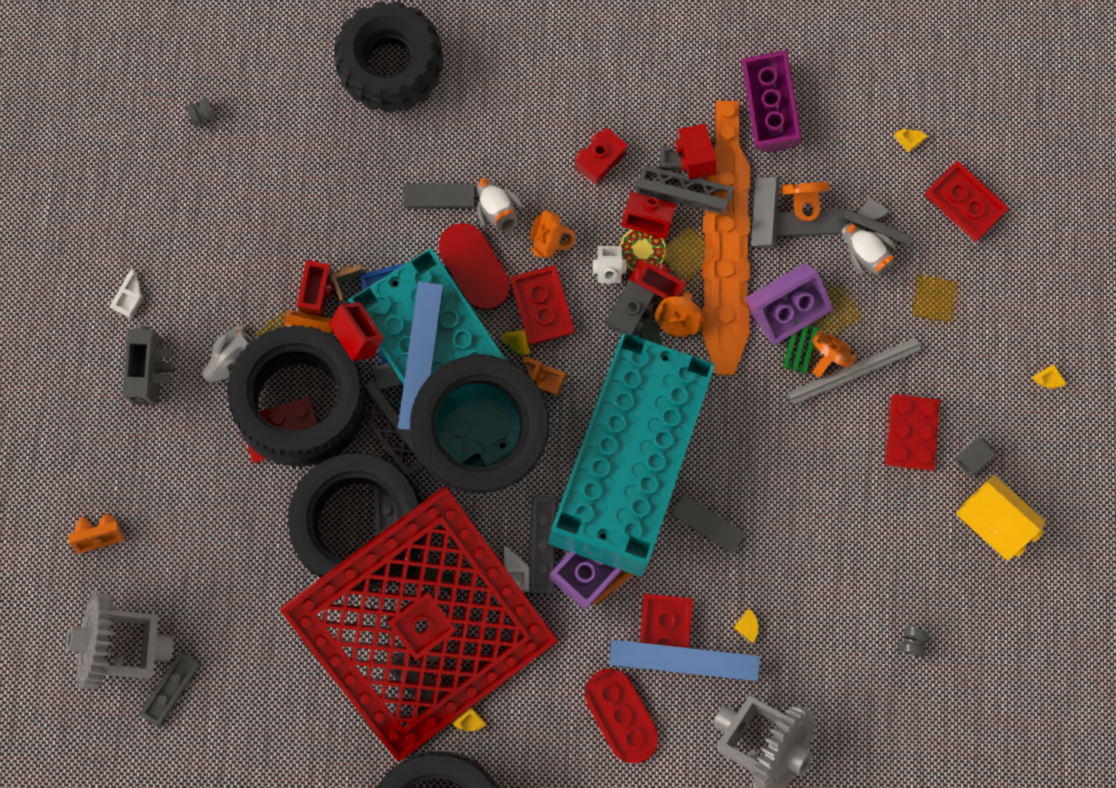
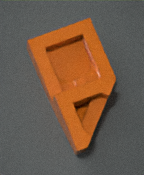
M523 356V362L528 373L532 377L531 379L537 383L538 388L559 397L567 374L548 367L540 361Z

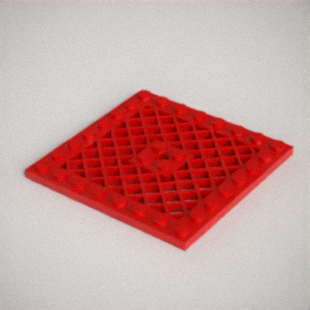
M446 486L279 608L282 615L397 762H400L558 642ZM441 523L444 528H438L436 526ZM432 532L443 534L442 545L430 544ZM426 534L424 543H416L418 539ZM449 535L458 547L447 546ZM411 548L423 549L421 561L409 559ZM405 550L404 559L394 558ZM429 550L440 551L438 563L427 561ZM446 552L458 553L456 565L444 563ZM463 554L473 567L462 566ZM391 563L403 564L401 576L389 575ZM385 565L383 574L374 573ZM408 565L420 566L418 578L406 577ZM426 567L437 568L435 580L424 579ZM443 569L454 570L453 582L441 581ZM460 571L472 573L470 584L458 583ZM477 574L481 577L486 586L476 585ZM370 579L382 580L380 591L368 590ZM364 580L363 589L354 588ZM387 581L399 582L398 593L386 592ZM405 583L417 584L415 595L403 594ZM422 586H434L433 596L427 590L421 593ZM440 587L451 588L450 599L438 598ZM457 588L469 590L467 601L455 600ZM474 591L486 592L484 603L473 602ZM491 593L500 605L490 604ZM349 594L361 595L360 606L347 605ZM341 596H343L342 605L332 604ZM367 596L379 597L377 608L365 607ZM384 598L396 599L395 610L383 609ZM402 600L410 601L401 608ZM438 604L448 605L447 616ZM454 606L465 607L464 618L452 617ZM471 608L482 609L481 620L469 619ZM328 609L341 611L339 622L326 621ZM488 610L499 611L497 622L487 621ZM322 611V617L320 619L317 616V614H319ZM346 611L358 613L357 624L344 623ZM505 612L514 623L504 622ZM364 613L376 615L374 626L362 624ZM382 615L390 616L386 619L390 627L380 626ZM421 619L427 620L428 626L425 630L417 631L415 629L417 621ZM452 623L462 624L461 635L453 634L457 630ZM468 625L479 626L478 637L466 636ZM485 626L496 628L495 638L484 637ZM327 627L338 628L336 639ZM502 628L513 629L511 640L501 639ZM343 629L355 630L354 641L341 640ZM361 631L373 632L371 643L359 642ZM378 633L390 634L389 645L377 644ZM396 635L405 646L394 645ZM448 640L459 641L458 652L446 651ZM442 642L440 650L433 649ZM465 642L476 643L475 653H464ZM482 643L493 644L491 655L481 654ZM499 645L507 646L498 653ZM341 646L352 647L351 658ZM358 648L370 649L368 660L356 659ZM375 650L387 651L386 662L374 661ZM393 652L405 653L403 663L391 662ZM410 653L416 661L421 658L420 665L409 664ZM428 655L439 656L437 667L426 666ZM445 657L456 658L454 669L443 668ZM462 659L473 660L472 670L460 669ZM479 660L487 661L478 668ZM356 665L367 666L365 676ZM372 667L384 668L383 679L371 678ZM390 669L402 670L400 680L388 679ZM407 670L419 672L417 682L406 681ZM425 672L436 673L434 684L423 683ZM442 674L453 675L452 685L440 684ZM459 676H467L458 683ZM371 684L381 685L380 696ZM387 686L399 687L397 697L385 696ZM404 687L416 689L414 699L403 698ZM422 689L433 690L431 701L420 700ZM439 691H446L445 694L438 698ZM386 703L396 704L394 714ZM401 704L413 706L411 716L400 715ZM419 706L426 707L424 710L418 713Z

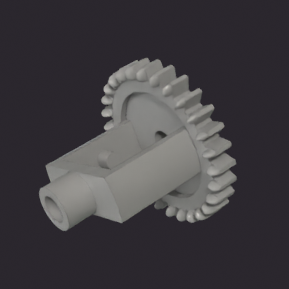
M92 593L87 602V608H85V617L82 618L83 625L81 627L70 626L67 637V651L78 652L76 660H78L76 665L78 687L80 689H97L102 684V680H104L103 675L150 679L153 675L154 660L169 661L173 651V637L157 635L159 615L114 610V601L109 594ZM113 621L144 624L140 668L123 667L124 658H114L113 665H108L109 662L104 660L105 656L111 655V652L106 651V647L113 645L112 642L108 641V636L114 635V632L109 631V626L115 625Z
M748 696L739 712L728 706H723L716 715L714 728L724 733L717 744V750L721 755L753 772V788H787L788 782L792 783L793 775H803L811 764L813 753L808 749L812 745L810 741L814 738L813 732L816 730L814 726L816 724V720H814L816 715H814V712L802 706H793L791 710H786L787 715L765 703ZM756 713L776 723L778 726L777 731L770 729V732L773 734L772 739L765 738V741L769 744L768 747H760L761 751L765 753L763 757L759 756L752 749L747 755L734 749Z

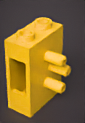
M994 474L960 506L956 513L1007 561L1014 555L1019 557L1026 550V544L1030 540L1033 542L1037 541L1044 533L1042 528L1046 522Z

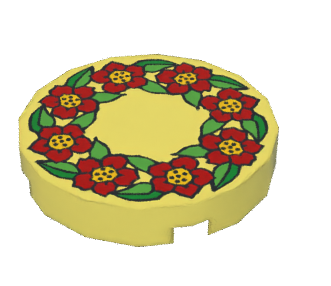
M629 230L623 236L619 245L622 249V259H626V268L629 271L634 270L639 258L657 267L658 263H663L666 255V245L663 238L635 230Z

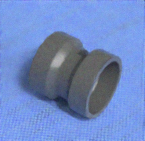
M207 97L200 99L199 104L190 103L185 106L194 127L201 125L205 120L211 121L216 118Z
M905 626L903 633L905 638L900 643L899 651L923 657L925 652L924 642L928 641L930 633L918 628Z

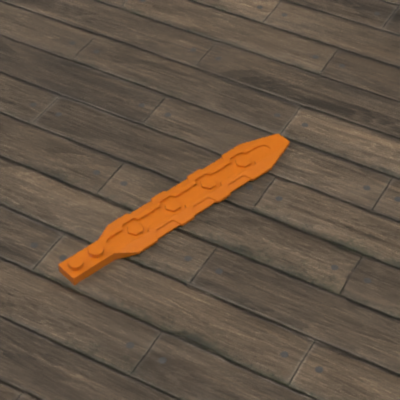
M716 100L715 147L713 150L716 157L717 174L703 177V180L734 187V192L727 216L705 211V216H703L705 253L704 261L702 262V278L704 279L702 336L711 362L715 363L714 371L716 375H734L749 337L750 309L745 300L748 296V280L750 279V263L748 262L750 164L739 146V101ZM718 190L711 194V196L726 199L727 192Z

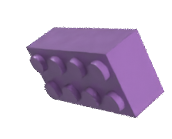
M569 552L550 573L549 579L585 611L622 570Z

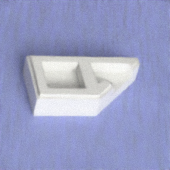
M130 270L110 305L112 310L130 319H133L144 299L137 274L134 270Z
M504 547L505 569L522 592H529V567L508 547Z

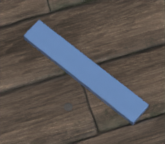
M418 281L398 429L410 430V417L414 400L423 383L431 375L443 285Z
M611 640L609 665L758 681L760 656Z

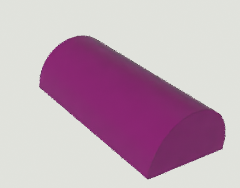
M788 50L741 59L755 149L761 152H776L800 144L802 136Z

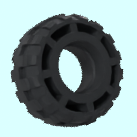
M384 1L375 2L374 6L369 8L364 6L355 11V16L352 19L349 18L344 22L339 36L336 37L334 59L337 73L348 94L355 101L361 102L364 107L372 110L381 109L383 112H395L396 109L402 108L405 111L413 108L414 104L418 101H424L430 95L433 87L437 86L443 68L441 41L432 22L427 20L423 13L415 7L408 8L405 6V3L393 1L392 4H384ZM397 44L410 51L411 61L404 70L397 74L381 75L369 68L368 60L370 55L380 46Z

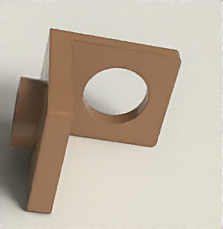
M362 264L355 267L348 265L340 268L339 272L331 274L341 304L346 303L339 283L365 274Z

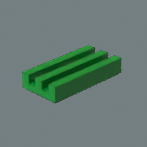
M809 325L801 329L802 333L793 365L789 364L797 332L790 336L782 368L806 374L814 346L812 338L818 330V327H810ZM807 332H811L803 365L799 367Z

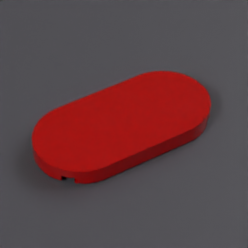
M466 223L454 224L447 228L439 240V253L465 299L475 308L483 310L498 308L508 297L510 282L485 237L478 228Z
M603 669L595 673L587 682L585 699L612 752L620 760L627 763L637 764L646 761L656 750L658 731L634 685L626 674L615 669Z

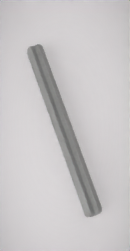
M913 338L857 362L852 367L843 368L792 390L788 393L789 400L793 405H796L917 353L921 350L918 340Z

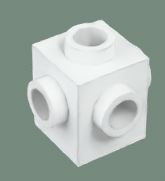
M598 246L597 259H593V274H597L598 283L614 284L622 282V274H626V259H622L621 246Z

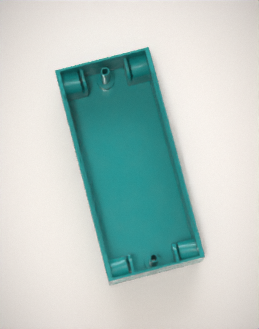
M431 248L348 300L349 303L360 302L384 337L378 349L403 388L418 281L443 285L431 374L447 362L466 355L485 354L501 357L506 360ZM469 384L459 387L443 400L437 414V433L442 446L451 457L468 466L489 467L501 462L510 454L518 440L520 422L513 402L502 391L490 385Z
M622 332L549 537V545L640 577L643 576L653 552L715 363Z

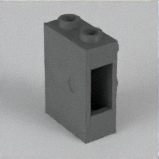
M136 326L135 329H127L122 397L133 405L158 406L159 384H170L172 381L170 374H160V372L174 371V364L163 363L161 358H172L174 350L172 348H162L163 340L156 332L150 330L148 326Z

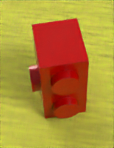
M706 124L678 129V139H675V147L677 153L682 154V157H680L682 171H687L689 180L717 174L716 157Z
M607 127L602 133L598 131L591 139L592 144L587 149L582 148L575 157V168L596 186L627 153L628 144Z
M631 191L621 227L666 239L676 204Z
M640 258L629 277V280L664 299L675 296L680 297L687 285L684 281L669 274L671 269L660 263L656 267Z
M306 260L296 305L300 312L324 317L327 299H331L333 294V285H331L333 270L330 264Z
M360 302L340 304L329 323V326L352 361L373 358L384 340V337Z

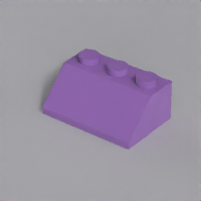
M806 263L745 298L753 318L773 346L834 310L818 271Z

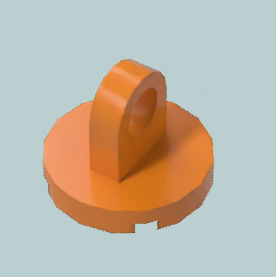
M810 182L782 186V195L793 194L795 215L801 221H812L818 217L820 212L819 192L830 191V183ZM805 203L810 204L812 207V212L809 216L804 215L802 211Z
M545 210L542 212V215L539 214L534 220L530 241H533L534 247L531 246L533 254L536 257L547 259L556 250L564 251L570 249L576 242V234L568 226L561 225L557 213ZM568 233L567 240L559 243L561 235Z
M684 291L682 297H668L660 302L656 309L655 319L657 322L659 321L661 324L660 328L664 332L672 336L684 338L691 334H697L701 329L703 314L701 309L691 301L692 293Z
M824 331L817 332L812 338L815 347L824 354L811 372L818 378L821 377L832 361L849 368L857 360L856 354L851 355L849 353L851 349L847 344L832 334L824 336Z

